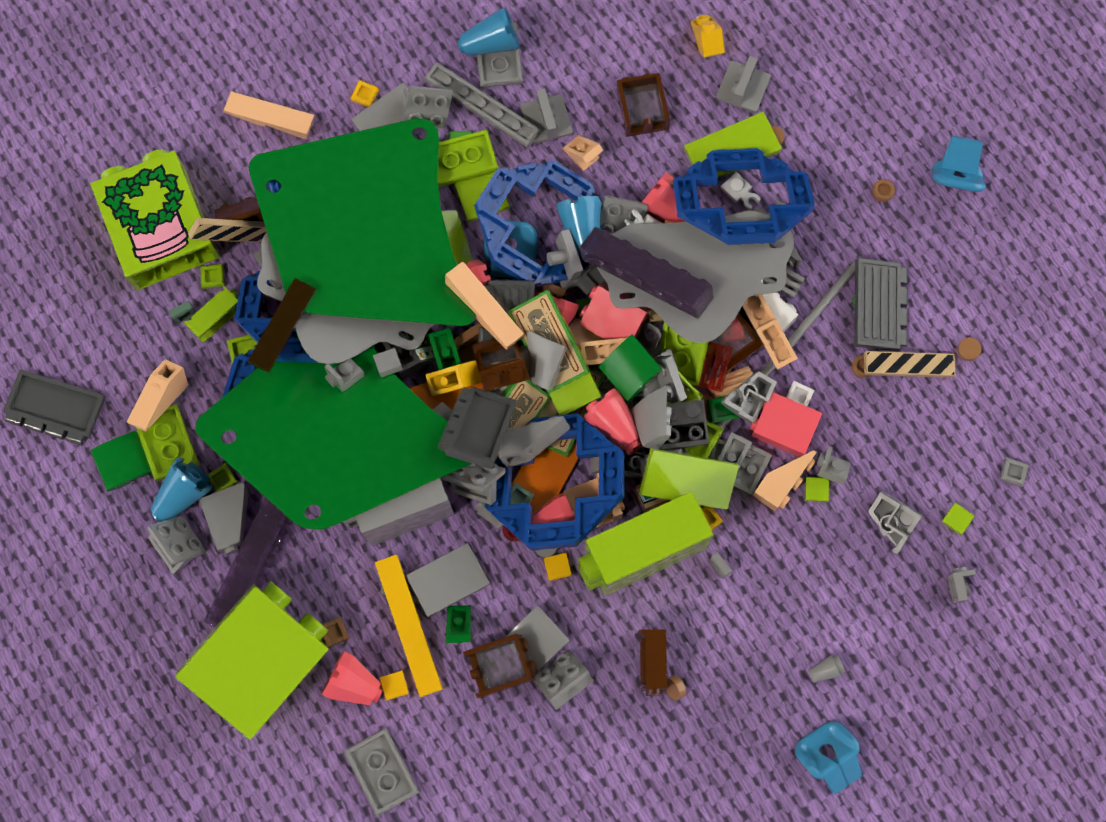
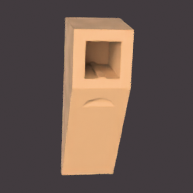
M165 359L150 375L127 423L146 432L187 388L188 381L184 368Z
M813 450L767 473L752 496L773 511H776L778 507L783 509L790 500L787 494L791 488L796 491L803 481V478L800 477L803 471L809 472L815 464L816 460L813 457L817 452Z

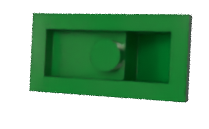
M450 328L428 334L439 370L461 364Z
M471 605L447 607L446 643L470 642L472 640Z

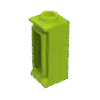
M223 286L224 290L219 291L191 317V320L184 321L185 325L203 343L235 315L239 294L234 289L229 291Z

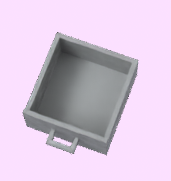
M439 478L344 521V524L348 528L359 526L361 534L371 546H375L454 515L442 480Z

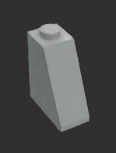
M244 482L199 499L216 549L221 554L230 555L239 551L238 547L244 545L249 489Z

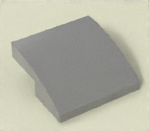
M731 432L717 460L739 465L733 487L752 496L772 454L752 445L751 441Z
M536 606L506 636L517 633L521 634L522 638L525 637L527 639L530 649L527 651L529 661L533 660L537 672L570 642L569 638L539 606ZM510 644L509 646L517 653L515 644Z

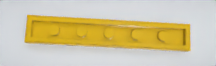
M398 555L376 561L375 565L419 696L423 697L442 690L443 687Z

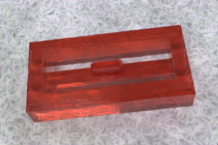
M709 342L699 387L722 392L733 347ZM715 348H717L718 350L713 365L709 384H706ZM723 350H725L724 356H723V360H722V364H721V368H720V372H719V376H718V380H717V384H716V386H715V382H716V378H717V374H718V370H719V366H720V362H721Z

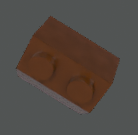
M247 197L242 202L224 204L220 208L215 209V219L264 221L257 197Z

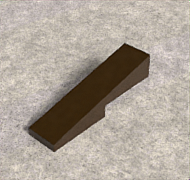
M294 278L249 357V364L267 373L271 371L289 342L293 330L305 313L304 309L314 295L316 288Z

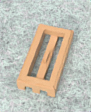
M747 366L707 381L708 389L714 399L726 397L747 380L753 372Z

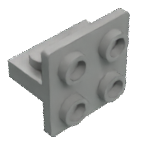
M749 56L747 63L741 64L730 61L716 99L756 113L771 75L755 69L758 59Z
M409 86L408 89L403 88L404 114L402 121L424 118L435 124L436 128L444 129L452 99V90Z
M544 88L536 90L537 100L521 104L523 118L541 130L532 144L573 134L562 94L547 96Z
M606 195L603 202H601L599 238L606 239L627 226L625 219L631 222L634 221L636 217L632 214V210H637L644 219L648 209L647 204Z
M666 349L652 357L662 368V371L645 385L646 388L643 389L645 397L667 385L671 386L672 393L667 395V402H681L686 399L685 388L678 374V368L671 349Z
M472 463L443 476L442 480L451 482L452 493L492 505L496 501L497 480L505 474V468L497 466L495 463L492 469Z
M182 516L151 524L147 528L150 533L148 539L172 574L180 572L191 559L206 553L205 548Z
M568 650L559 655L546 668L541 669L535 675L534 682L555 710H557L594 680L589 675L586 667Z

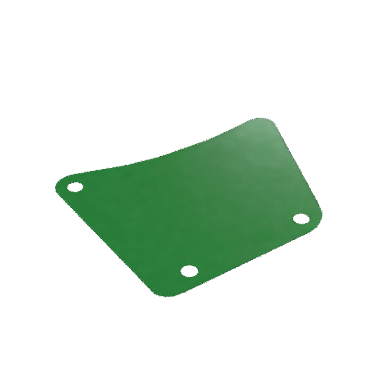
M414 118L260 153L251 159L249 163L251 181L285 293L288 291L294 278L316 288L304 312L329 316L465 326L474 321L476 314L445 284V275L455 268L457 264L453 256L440 206L438 186L439 133L435 124L424 118ZM417 127L424 128L427 132V136L422 140L415 139L412 136V131ZM270 180H277L280 182L281 188L278 192L272 193L266 189V183Z
M373 345L351 358L363 370L365 376L344 392L337 386L332 387L326 380L327 372L324 366L327 364L316 362H276L269 373L256 368L197 419L195 425L198 436L291 521L303 528L314 530L326 529L472 464L447 456L446 451L438 448L448 421L427 406L394 374L380 377L373 355L378 353ZM340 363L329 364V365H330L332 368H335V367H336L337 365H339ZM229 430L234 431L237 434L236 440L230 444L223 443L221 440L223 433ZM317 505L321 509L320 516L313 520L308 519L305 516L306 509L309 506Z

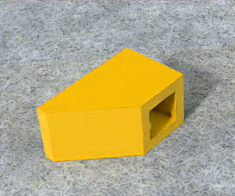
M700 15L695 20L690 21L699 52L704 58L725 53L722 27L712 16Z

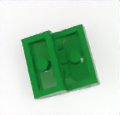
M633 334L625 339L599 366L628 402L646 388L645 385L662 371V368Z
M136 431L119 436L90 450L107 492L130 484V481L152 474Z

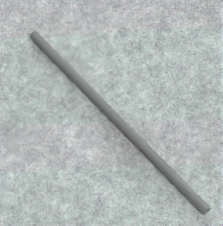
M855 260L787 339L791 347L798 342L855 274ZM772 360L761 370V373L769 376L776 368ZM731 420L720 421L716 425L724 430Z

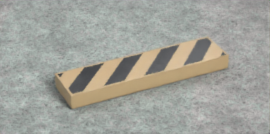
M196 218L188 235L191 240L261 243L267 230L264 221Z
M865 351L864 374L874 376L953 378L956 376L954 354Z

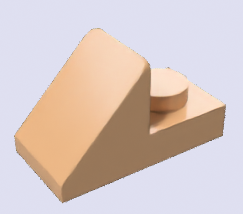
M580 135L562 148L583 171L600 158L598 154L603 151L599 143Z

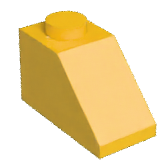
M476 360L426 374L432 397L482 383Z

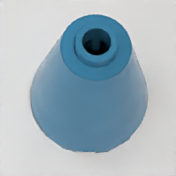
M506 7L500 8L462 33L460 40L457 41L460 52H465L467 56L519 49L518 37L513 29V22Z
M598 196L578 197V200L572 202L570 199L559 202L557 204V211L565 230L570 229L578 256L581 257V260L594 259V255L599 248L601 199Z
M177 458L172 463L151 505L152 516L157 521L161 522L176 517L213 488V484H208L210 480L208 475L192 462L189 465L183 463L184 458Z

